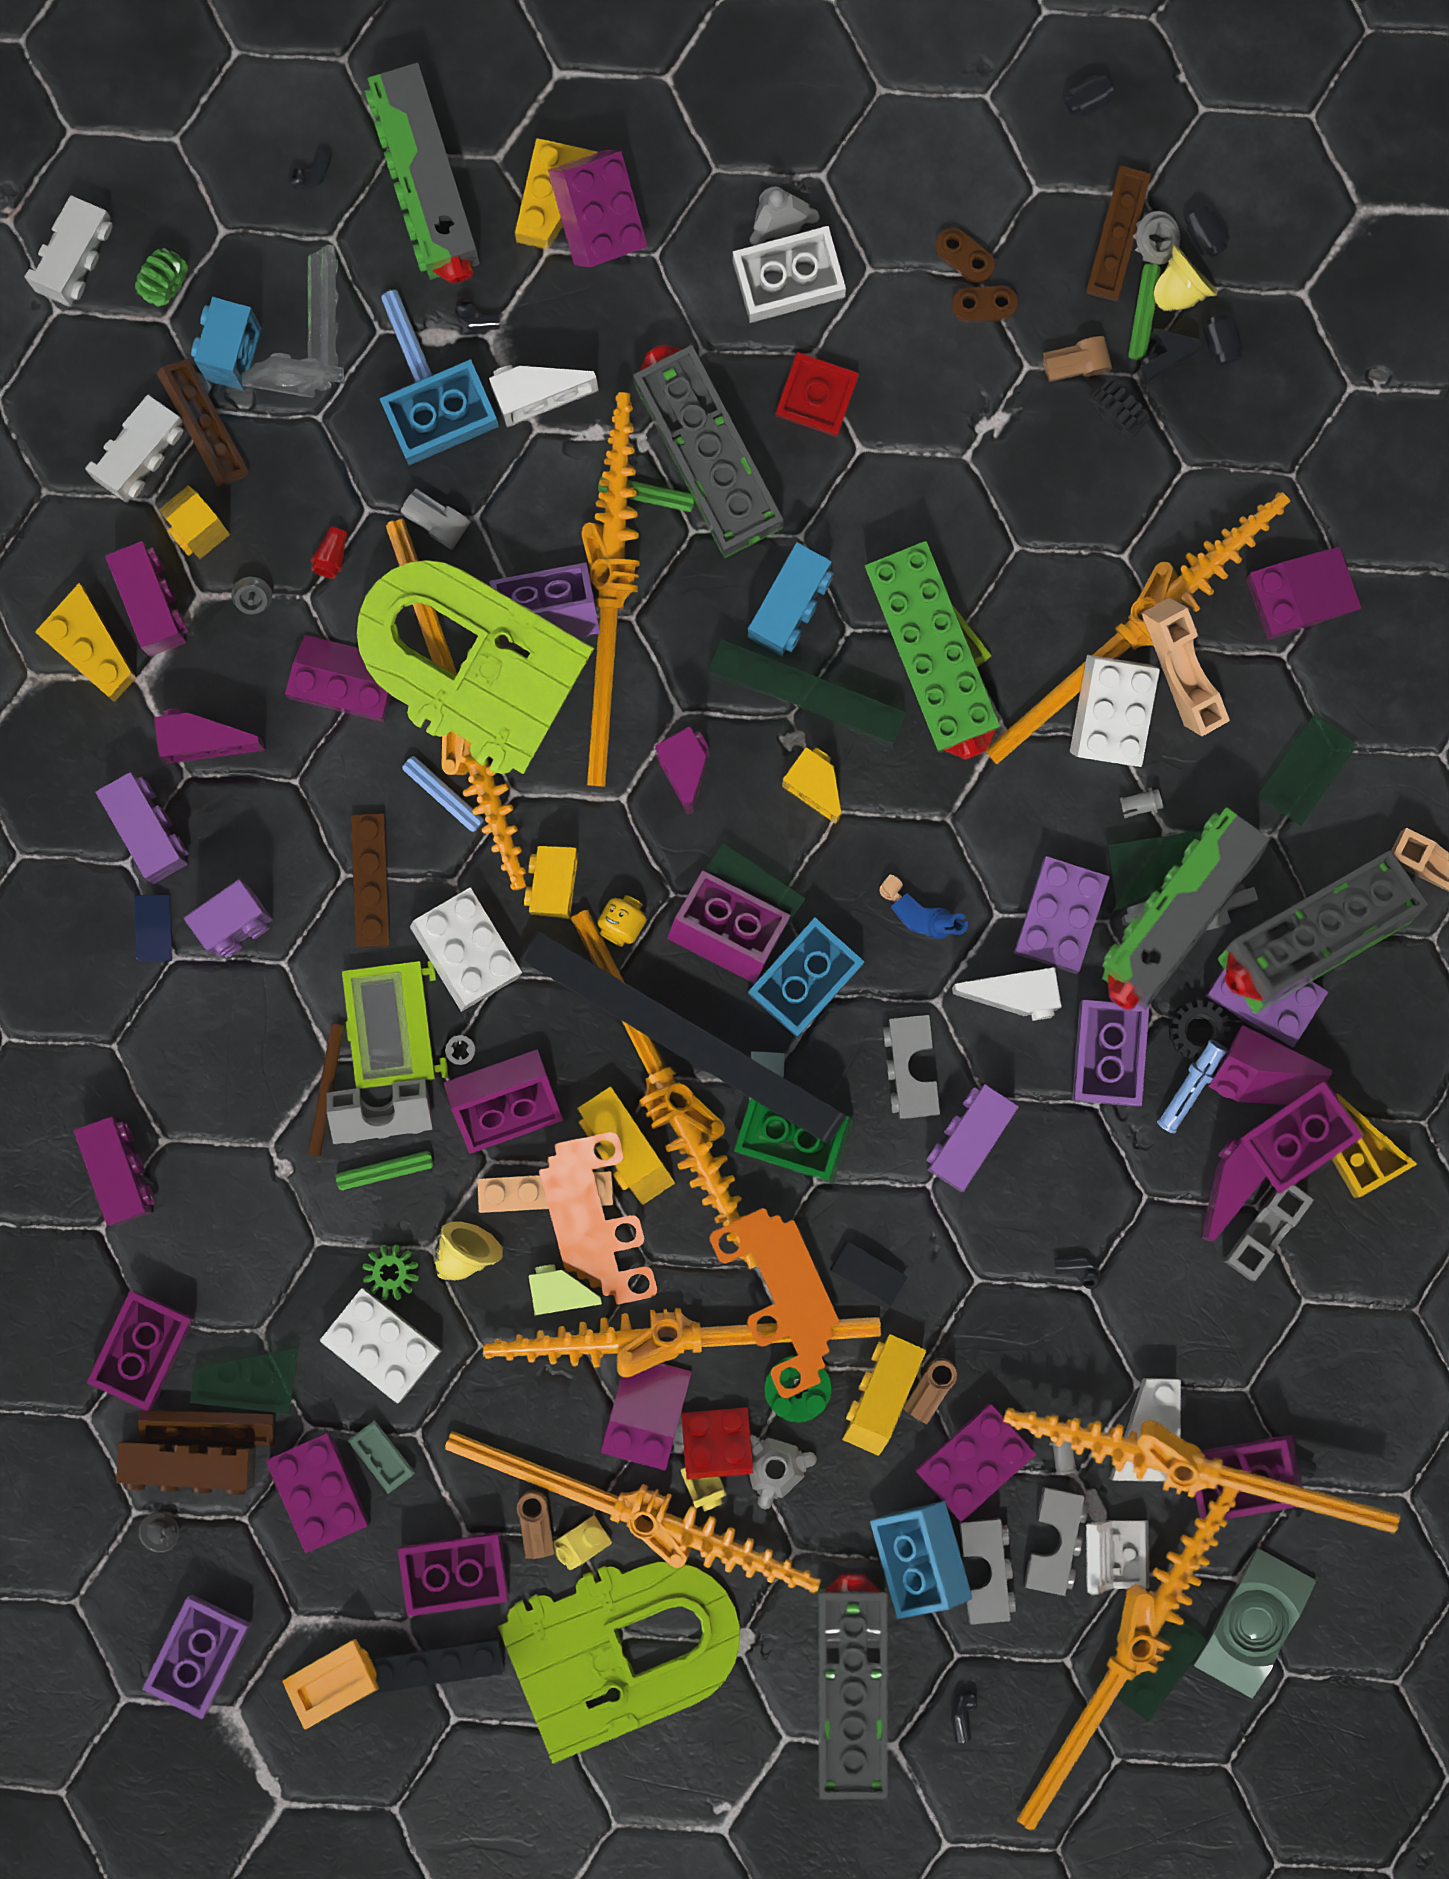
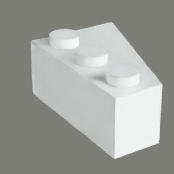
M70 195L52 227L54 233L48 246L43 244L38 252V255L43 257L36 271L29 269L25 275L26 280L35 292L69 307L72 306L74 299L77 301L80 299L85 288L83 279L88 270L92 271L99 257V253L96 252L101 240H107L112 229L111 217L106 210Z
M147 395L123 423L124 429L116 440L112 441L110 439L104 445V449L107 452L100 462L96 465L91 461L85 469L96 482L127 503L130 497L135 499L145 486L143 480L149 471L154 472L161 465L164 459L162 453L169 444L174 445L179 440L184 431L181 428L184 423L178 415Z
M1143 1378L1124 1435L1125 1438L1129 1437L1131 1431H1136L1139 1439L1141 1426L1148 1420L1158 1422L1180 1437L1179 1379ZM1129 1461L1126 1462L1122 1471H1117L1114 1465L1110 1475V1479L1116 1481H1165L1166 1473L1148 1468L1143 1479L1139 1480L1133 1471V1462Z

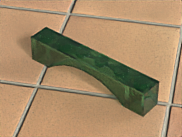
M722 639L709 668L710 676L800 707L892 748L906 715L904 711Z

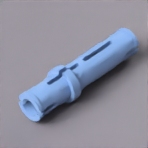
M1210 1039L1197 1062L1191 1063L1188 1068L1190 1073L1174 1095L1161 1118L1157 1121L1163 1129L1170 1133H1176L1178 1126L1206 1083H1211L1214 1078L1213 1072L1228 1052L1222 1044Z

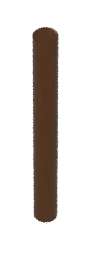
M331 1024L308 1155L321 1157L328 1120L326 1093L333 1092L344 1031L343 1025Z

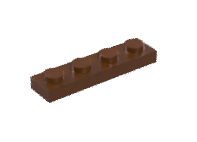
M1123 166L1119 167L1086 294L1118 301L1134 242L1133 236L1137 231L1136 223L1140 220L1151 178L1150 173Z
M187 358L161 367L157 374L217 487L245 478L249 471L189 359Z
M385 814L351 815L356 947L390 946Z
M140 1410L139 1412L140 1442L274 1446L275 1442L273 1414Z

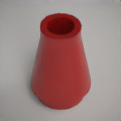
M329 527L325 538L311 558L313 563L311 570L322 577L334 579L337 573L342 572L345 541L348 535L344 530Z

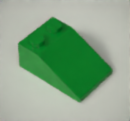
M750 1098L734 1152L834 1184L854 1120L847 1116L833 1141L828 1145Z

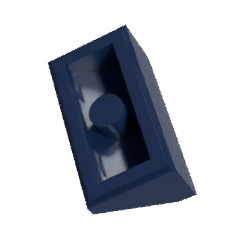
M134 895L136 961H172L170 895Z

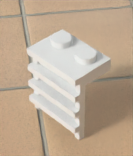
M1101 1520L1096 1523L1086 1524L1088 1593L1099 1594L1111 1589H1129L1134 1584L1142 1585L1145 1589H1148V1520Z

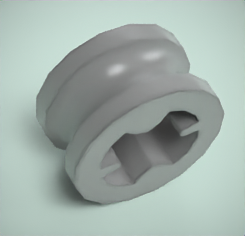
M454 1036L446 1044V1056L454 1064H467L475 1055V1045L467 1036ZM459 1040V1044L462 1041L468 1043L469 1046L466 1051L469 1055L467 1058L462 1059V1056H460L459 1059L453 1057L454 1048L452 1044L455 1041Z

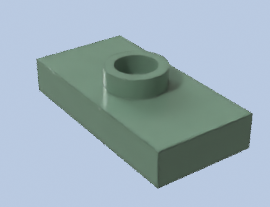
M376 1420L348 1440L388 1494L415 1474L414 1470Z

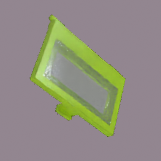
M417 961L342 971L348 1018L346 1030L348 1042H351L356 1088L364 1089L387 1086L396 1082L423 1078L425 1080H433L437 1072H441L442 1078H448L446 1058H439L440 1065H433L423 976L429 975L430 981H436V969L431 961H427L428 968L423 969L421 968V962Z

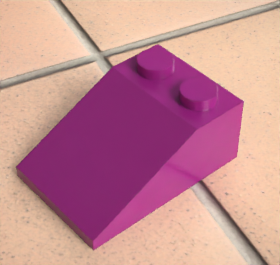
M1340 547L1281 562L1252 572L1246 578L1267 641L1361 609Z
M179 708L162 711V716L154 717L159 757L167 764L266 750L265 743L256 735L190 713H182V709Z
M1242 1025L1228 1046L1227 1054L1224 1055L1214 1072V1078L1208 1087L1216 1090L1221 1096L1231 1098L1237 1102L1288 1105L1324 1079L1327 1081L1332 1074V1070Z
M1324 1079L1243 1136L1241 1141L1277 1192L1281 1194L1361 1139L1364 1133Z
M1241 1138L1229 1140L1218 1153V1156L1222 1159L1216 1167L1201 1236L1205 1241H1215L1266 1177L1241 1141Z
M660 1363L634 1376H621L601 1453L666 1470L692 1371Z

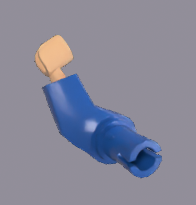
M889 875L880 886V894L888 900H893L894 904L891 906V909L910 931L943 939L950 934L961 935L968 928V921H959L966 918L963 914H951L945 908H924L908 893L903 897L899 895L898 892L903 884L894 875Z

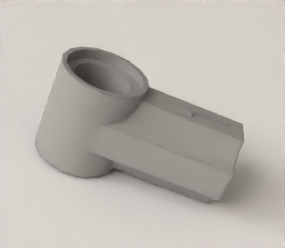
M417 489L409 495L400 511L405 517L429 531L428 534L451 550H453L471 523L470 520L453 508L440 505Z

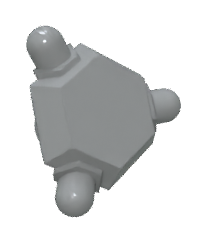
M780 187L768 188L759 197L760 204L756 211L754 232L750 237V242L755 246L763 244L767 239L773 238L777 240L799 232L804 223H816L819 219V213L817 210L811 209L808 203L782 190Z
M750 1435L753 1474H749L752 1488L757 1490V1494H759V1507L768 1509L772 1506L774 1499H778V1497L783 1498L805 1477L804 1472H806V1468L814 1466L817 1457L812 1452L802 1453L801 1450L798 1451V1446L771 1438L760 1441L755 1435Z

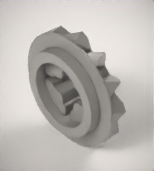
M1155 211L1144 214V218L1136 223L1138 229L1133 238L1137 240L1138 247L1135 251L1142 254L1143 261L1156 265L1167 263L1172 257L1173 244L1175 243L1178 247L1180 246V231L1175 220L1167 213ZM1156 234L1160 238H1164V240L1155 243V241L1149 239V236Z

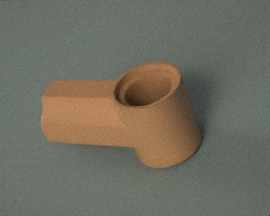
M1104 336L1091 337L1077 342L1076 346L1043 353L1044 367L1049 382L1082 374L1085 377L1095 376L1112 370Z
M945 1358L933 1360L928 1365L925 1374L902 1409L919 1421L928 1424L947 1392L956 1382L957 1371L954 1364ZM940 1365L947 1366L951 1370L950 1379L944 1383L936 1382L932 1377L933 1370Z
M528 1490L521 1495L517 1504L526 1559H537L554 1555L547 1496L539 1490ZM535 1498L539 1500L542 1505V1511L538 1514L527 1513L524 1509V1502L527 1499Z

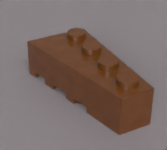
M121 1441L118 1442L116 1483H125V1489L145 1490V1485H159L158 1491L177 1492L179 1487H192V1492L212 1493V1489H225V1494H245V1491L254 1487L256 1447Z

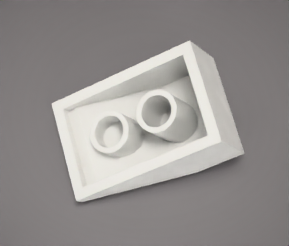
M507 365L494 371L495 376L489 378L493 394L507 427L598 391L594 371L529 366L513 368L512 365Z
M1055 967L957 983L952 987L954 995L1022 1016L1032 1015V1021L1052 1018V1016H1055L1054 1011L1061 1008Z

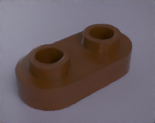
M950 228L939 234L935 249L938 257L972 283H983L992 276L995 264L992 255L959 229ZM956 240L959 246L956 249H949L946 242ZM974 260H981L984 263V267L982 269H975L972 266V262Z
M1005 286L963 288L953 297L952 312L958 320L966 323L1005 321L1015 314L1018 299L1014 291ZM1003 297L1007 300L1008 304L1005 307H999L996 305L995 300ZM965 299H971L974 301L975 306L967 309L963 306L962 302Z

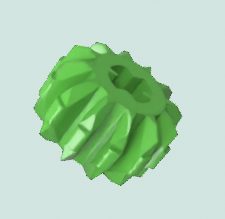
M165 248L154 251L153 255L149 256L146 263L141 266L142 269L137 275L135 289L147 302L153 303L158 307L166 305L171 298L175 297L177 291L181 289L183 281L186 279L185 274L188 271L186 261L181 259L175 252Z
M395 1244L393 1246L391 1256H389L387 1246L381 1245L382 1258L375 1252H370L369 1257L376 1262L375 1265L363 1264V1269L373 1271V1275L364 1277L363 1282L369 1283L375 1280L376 1284L371 1287L370 1293L375 1294L382 1287V1300L389 1298L390 1289L393 1291L394 1298L399 1300L402 1298L399 1287H402L407 1293L413 1291L412 1287L406 1283V1280H419V1276L409 1274V1269H415L419 1265L418 1262L406 1264L405 1261L412 1255V1252L409 1250L404 1252L401 1257H398L400 1245ZM385 1265L389 1267L397 1265L399 1271L395 1272L399 1273L397 1280L393 1278L385 1280L383 1274L386 1273L383 1271Z

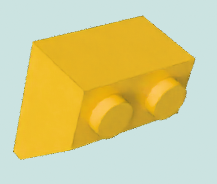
M806 747L784 777L782 787L837 824L841 816V807L834 767L830 764L831 758L816 747L813 751Z
M538 846L537 854L531 853L528 873L534 874L533 886H526L524 906H530V914L570 919L579 855L576 848Z

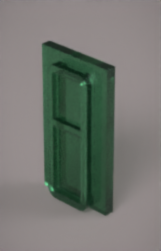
M1313 715L1257 797L1275 808L1278 813H1282L1299 826H1302L1355 750L1357 744L1338 732L1336 728H1332Z
M725 843L722 844L712 861L707 864L705 872L791 915L785 929L793 921L794 916L806 899V897Z

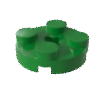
M798 1355L785 1357L782 1360H780L777 1364H775L773 1367ZM793 1367L784 1369L780 1374V1383L787 1389L788 1386L794 1385L795 1379H801L799 1371ZM824 1368L818 1370L821 1382L808 1388V1391L803 1392L802 1398H795V1395L789 1398L781 1397L773 1382L770 1371L765 1381V1396L775 1414L790 1422H806L822 1413L831 1396V1382Z

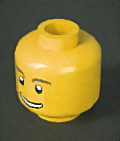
M625 895L623 900L620 898L610 899L597 921L601 929L599 934L621 947L624 943H634L647 921L645 914L640 910L642 904L628 895Z

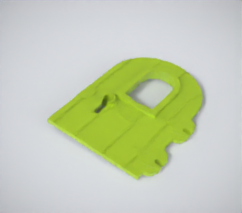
M430 560L410 562L389 571L374 584L366 595L358 616L357 639L359 652L366 669L377 684L393 697L409 706L407 711L408 717L417 727L422 728L427 719L431 723L427 727L426 732L432 736L441 737L448 735L452 731L471 743V756L482 766L487 763L488 757L493 758L494 760L489 770L496 774H506L511 772L512 769L522 774L525 773L594 650L590 645L471 574L444 562ZM416 603L431 606L436 611L478 635L473 647L468 651L467 659L462 662L457 676L412 650L400 639L395 620L403 606L406 607ZM501 635H505L509 642L515 643L530 652L528 658L513 650L511 646H503L500 642Z
M656 1562L641 1566L624 1574L613 1566H603L597 1569L602 1581L596 1583L593 1572H588L578 1581L576 1594L554 1603L551 1597L546 1595L538 1596L536 1594L529 1597V1603L532 1605L533 1610L527 1611L523 1600L515 1603V1606L509 1610L507 1615L508 1622L497 1627L553 1764L695 1705L712 1695L725 1682L735 1665L740 1647V1624L735 1606L727 1592L712 1576L694 1566L685 1564L682 1567L676 1568L667 1562ZM683 1606L695 1612L701 1621L703 1632L698 1646L687 1654L635 1675L631 1664L623 1654V1647L620 1644L622 1641L617 1630L673 1607ZM615 1687L621 1692V1697L618 1701L609 1700L588 1709L587 1701L606 1694L610 1688Z

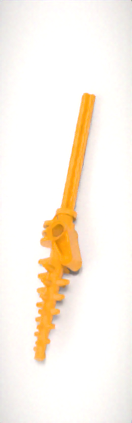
M621 392L616 395L617 407L613 411L615 416L612 417V422L615 423L614 430L610 431L611 437L608 438V443L612 444V451H607L606 456L608 458L604 459V464L610 466V471L603 472L602 477L605 479L600 480V485L608 487L607 492H600L598 497L602 500L596 501V506L605 508V513H596L595 519L603 522L604 525L591 522L586 523L581 532L590 567L589 578L593 586L596 587V590H599L598 598H595L594 604L595 607L600 608V633H598L587 785L605 787L618 609H624V601L630 593L638 592V586L634 585V579L639 578V574H635V567L640 566V561L625 559V541L637 539L639 534L635 530L626 527V519L636 518L638 513L635 509L627 506V498L634 497L637 494L634 487L627 485L628 476L635 475L636 473L634 467L628 464V455L635 452L633 445L629 443V433L634 431L633 424L629 422L630 412L633 410L630 401V393Z
M1278 492L1270 503H1266L1265 506L1259 505L1257 507L1259 512L1254 516L1250 515L1248 519L1241 517L1239 522L1242 526L1238 529L1232 528L1231 532L1223 529L1221 534L1225 539L1222 542L1216 540L1212 544L1209 541H1205L1203 546L1208 551L1206 555L1199 553L1197 558L1193 554L1187 553L1185 557L1192 567L1188 568L1183 565L1181 567V576L1178 577L1170 563L1161 562L1157 564L1138 600L1132 605L1131 614L1128 616L1129 621L1125 624L1120 623L1115 628L1117 634L1096 651L1093 656L1118 659L1129 648L1135 651L1142 646H1154L1141 613L1168 598L1180 604L1184 603L1195 612L1199 611L1200 606L1195 601L1193 593L1200 589L1211 596L1214 590L1209 585L1208 579L1213 574H1216L1223 580L1226 579L1228 574L1225 572L1223 565L1229 559L1237 564L1242 561V558L1239 556V550L1245 544L1250 547L1255 546L1254 535L1261 529L1264 531L1269 530V521L1276 514H1283L1284 507L1290 502L1289 498L1283 492ZM1086 661L988 747L986 754L995 764H999L1081 691Z
M404 519L389 522L386 528L399 566L410 562H418ZM422 603L413 604L432 661L457 676L435 608ZM451 731L448 735L442 736V769L448 775H465L468 772L470 773L468 781L473 785L465 789L463 795L467 797L478 794L477 802L481 804L472 809L474 815L485 813V821L489 824L482 828V832L484 834L493 833V840L496 844L491 847V850L494 853L500 851L502 861L504 862L501 865V869L508 872L512 882L510 884L511 889H523L526 887L523 877L526 871L520 866L517 857L522 850L519 846H514L511 837L518 829L515 825L508 826L505 817L506 814L513 811V806L511 804L502 806L499 795L509 789V785L505 783L496 786L493 777L496 773L489 770L490 764L488 759L484 766L477 763L471 756V743Z
M584 910L572 916L571 920L593 964L624 982L589 911ZM623 1022L649 1074V1077L646 1078L647 1090L645 1096L639 1102L642 1107L646 1106L648 1110L646 1116H651L654 1122L651 1124L653 1129L670 1122L678 1137L665 1146L666 1151L670 1152L680 1149L679 1152L681 1154L687 1153L688 1157L678 1163V1168L680 1170L690 1168L691 1172L698 1173L699 1176L690 1182V1186L692 1188L701 1186L702 1190L708 1191L709 1196L704 1198L702 1203L704 1206L712 1204L713 1208H717L720 1213L714 1218L717 1224L723 1222V1225L726 1226L745 1217H740L736 1209L737 1204L742 1200L739 1195L731 1197L727 1189L729 1184L735 1180L734 1176L722 1177L718 1170L728 1160L727 1156L722 1155L713 1158L710 1152L713 1146L712 1142L721 1137L725 1132L723 1122L693 1095L690 1088L680 1082H676L674 1078L676 1073L673 1067L666 1066L653 1039ZM670 1098L675 1100L678 1107L673 1106ZM730 1232L727 1235V1240L729 1242L734 1241V1244L739 1248V1237L735 1233ZM752 1252L740 1257V1259L745 1260L750 1269L758 1266Z
M675 1308V1312H667V1309H663V1313H655V1310L651 1309L650 1328L632 1329L627 1313H624L621 1317L620 1331H615L613 1327H609L607 1318H601L599 1333H593L592 1330H588L586 1322L579 1323L578 1335L566 1333L564 1326L558 1327L557 1337L545 1336L544 1331L539 1330L537 1331L536 1339H523L522 1335H516L515 1341L506 1342L501 1341V1339H495L494 1343L483 1344V1356L486 1359L495 1356H506L508 1361L513 1360V1357L527 1356L528 1362H534L535 1357L548 1355L550 1364H556L558 1357L569 1355L571 1364L577 1366L579 1358L583 1354H590L593 1367L597 1368L600 1367V1360L604 1354H618L617 1372L623 1377H631L666 1360L676 1358L679 1354H683L684 1350L700 1353L702 1352V1347L757 1343L748 1325L700 1327V1322H694L686 1318L682 1314L681 1308ZM879 1317L839 1319V1323L831 1328L834 1334L832 1339L881 1337ZM777 1323L756 1324L757 1332L763 1337L773 1336L778 1328ZM788 1335L773 1343L792 1342ZM662 1337H671L674 1340L671 1342H664L660 1339Z
M1013 1408L1006 1410L1004 1422L1010 1423L1016 1429H1029L1037 1438H1041L1043 1434L1051 1436V1441L1055 1442L1057 1446H1061L1063 1441L1072 1443V1449L1076 1450L1075 1452L1078 1455L1082 1454L1084 1448L1092 1449V1456L1096 1458L1098 1463H1102L1106 1454L1113 1456V1465L1116 1466L1117 1471H1122L1127 1461L1133 1462V1471L1139 1480L1143 1479L1148 1468L1166 1473L1163 1490L1168 1491L1169 1487L1176 1488L1177 1494H1180L1181 1490L1188 1492V1497L1194 1498L1197 1491L1204 1488L1215 1489L1216 1484L1388 1532L1395 1533L1400 1519L1399 1514L1222 1466L1221 1459L1214 1458L1213 1461L1205 1459V1455L1202 1454L1196 1445L1187 1443L1153 1420L1145 1421L1142 1424L1138 1439L1136 1431H1131L1128 1438L1123 1437V1425L1118 1424L1116 1428L1110 1427L1109 1431L1104 1433L1101 1432L1100 1421H1095L1094 1424L1089 1423L1087 1428L1079 1427L1080 1420L1078 1418L1069 1419L1066 1423L1058 1422L1057 1415L1041 1418L1037 1417L1034 1411L1020 1413L1016 1412Z
M451 1431L446 1442L445 1449L611 1514L610 1520L619 1523L620 1520L626 1522L627 1527L630 1528L634 1536L641 1538L673 1567L679 1568L685 1565L691 1548L701 1551V1556L705 1557L704 1566L708 1568L713 1563L715 1557L722 1558V1563L726 1564L725 1571L728 1573L732 1571L735 1564L742 1565L744 1570H747L746 1576L752 1578L755 1571H759L767 1577V1581L773 1583L775 1578H779L788 1583L790 1588L799 1585L809 1589L811 1593L817 1592L821 1583L820 1579L811 1576L809 1570L802 1571L791 1567L792 1561L786 1559L785 1562L772 1559L773 1551L771 1549H766L765 1552L761 1553L752 1550L754 1543L752 1538H748L746 1542L741 1544L733 1542L735 1529L729 1527L726 1533L721 1535L713 1533L716 1521L714 1517H709L706 1524H703L701 1527L694 1525L697 1510L695 1506H690L684 1519L667 1513L672 1495L667 1494L666 1497L660 1495L658 1489L655 1492L648 1490V1485L642 1484L641 1488L634 1492H621L619 1496H616L454 1431ZM641 1515H646L653 1521H647Z
M1223 1486L1222 1494L1218 1500L1209 1503L1210 1512L1204 1520L1200 1518L1195 1520L1198 1529L1193 1537L1186 1535L1181 1537V1541L1186 1546L1181 1555L1168 1552L1167 1558L1174 1563L1169 1573L1154 1569L1153 1575L1162 1581L1156 1592H1147L1139 1584H1134L1128 1589L1121 1627L1117 1636L1118 1646L1116 1651L1118 1653L1115 1657H1110L1107 1662V1666L1110 1668L1017 1818V1821L1024 1825L1025 1828L1029 1830L1035 1829L1127 1679L1132 1681L1135 1676L1142 1672L1150 1671L1156 1673L1158 1670V1660H1164L1163 1652L1165 1650L1169 1651L1172 1645L1157 1634L1165 1620L1179 1625L1184 1623V1619L1172 1611V1608L1178 1609V1602L1189 1606L1192 1604L1193 1600L1184 1594L1182 1590L1189 1588L1188 1583L1196 1586L1201 1584V1580L1192 1573L1194 1570L1199 1569V1564L1209 1565L1210 1560L1204 1557L1203 1553L1209 1550V1545L1214 1547L1218 1545V1540L1213 1536L1220 1529L1219 1526L1225 1527L1227 1525V1521L1223 1518L1230 1507L1235 1506L1234 1498L1239 1490ZM1141 1640L1138 1646L1132 1648L1136 1641Z

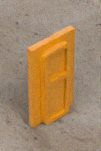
M357 1639L352 1640L282 1681L304 1730L379 1689L375 1681L377 1673L368 1653L360 1648Z

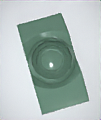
M1256 1548L1193 1666L1253 1699L1273 1667L1289 1632L1300 1617L1316 1580Z

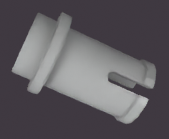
M1151 787L1148 788V792L1120 798L1125 819L1149 811H1154L1155 814L1158 813L1157 809L1163 808L1159 789L1152 790Z
M1049 1441V1445L1053 1446L1055 1474L1068 1475L1076 1473L1077 1469L1072 1443L1063 1441L1061 1446H1057L1055 1442Z

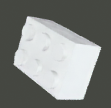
M829 226L733 251V263L750 323L845 297L846 287Z
M1087 655L1070 753L1080 758L1142 767L1160 669L1150 664Z
M471 888L466 889L413 920L410 926L461 1012L515 981L522 973Z
M366 1288L360 1289L320 1339L321 1343L397 1404L405 1398L442 1351L441 1348L375 1295L371 1294Z

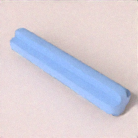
M391 290L382 294V302L415 382L417 383L431 377V371L398 292Z
M412 756L405 762L402 767L403 770L470 831L474 832L482 825L484 821L482 816L474 815L472 812L473 808L416 757Z

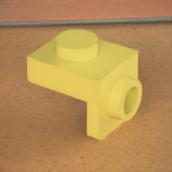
M685 1467L680 1469L695 1508L702 1506L704 1511L723 1504L721 1497L726 1496L727 1493L720 1477L686 1480Z
M595 1515L553 1541L557 1558L569 1570L585 1563L612 1544Z

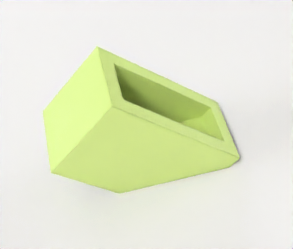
M555 1264L536 1267V1274L529 1275L535 1315L602 1304V1299L598 1294L566 1271H556Z

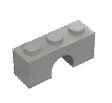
M929 1015L889 1019V1027H883L885 1047L891 1046L892 1060H886L888 1080L895 1079L896 1093H890L892 1113H898L899 1119L940 1115L937 1082L917 1081L908 1070V1062L912 1054L917 1051L931 1050L933 1048Z
M425 1078L392 1083L393 1099L389 1104L382 1107L367 1105L361 1098L359 1088L326 1093L327 1116L333 1144L354 1143L359 1140L372 1138L383 1139L393 1135L417 1134L432 1130V1111Z
M1294 1185L1281 1194L1275 1189L1224 1259V1262L1248 1280L1256 1281L1275 1255L1274 1251L1287 1232L1296 1226L1314 1200Z
M1043 1486L1036 1519L1039 1522L1054 1525L1059 1532L1060 1539L1056 1549L1049 1554L1030 1552L1023 1584L1025 1588L1065 1596L1067 1588H1073L1076 1569H1071L1073 1555L1079 1556L1082 1545V1536L1077 1535L1079 1523L1086 1522L1089 1503L1084 1502V1495Z
M1000 1518L959 1521L962 1555L964 1557H982L990 1565L988 1580L981 1586L970 1588L972 1599L967 1601L968 1622L971 1625L1010 1621V1613L1016 1612L1014 1592H1008L1007 1579H1012L1011 1559L1004 1558L1003 1545H1009L1008 1526L1001 1525Z

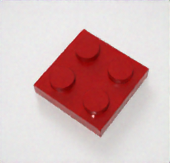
M797 352L775 416L838 437L859 373Z
M748 1407L681 1413L686 1480L753 1474Z

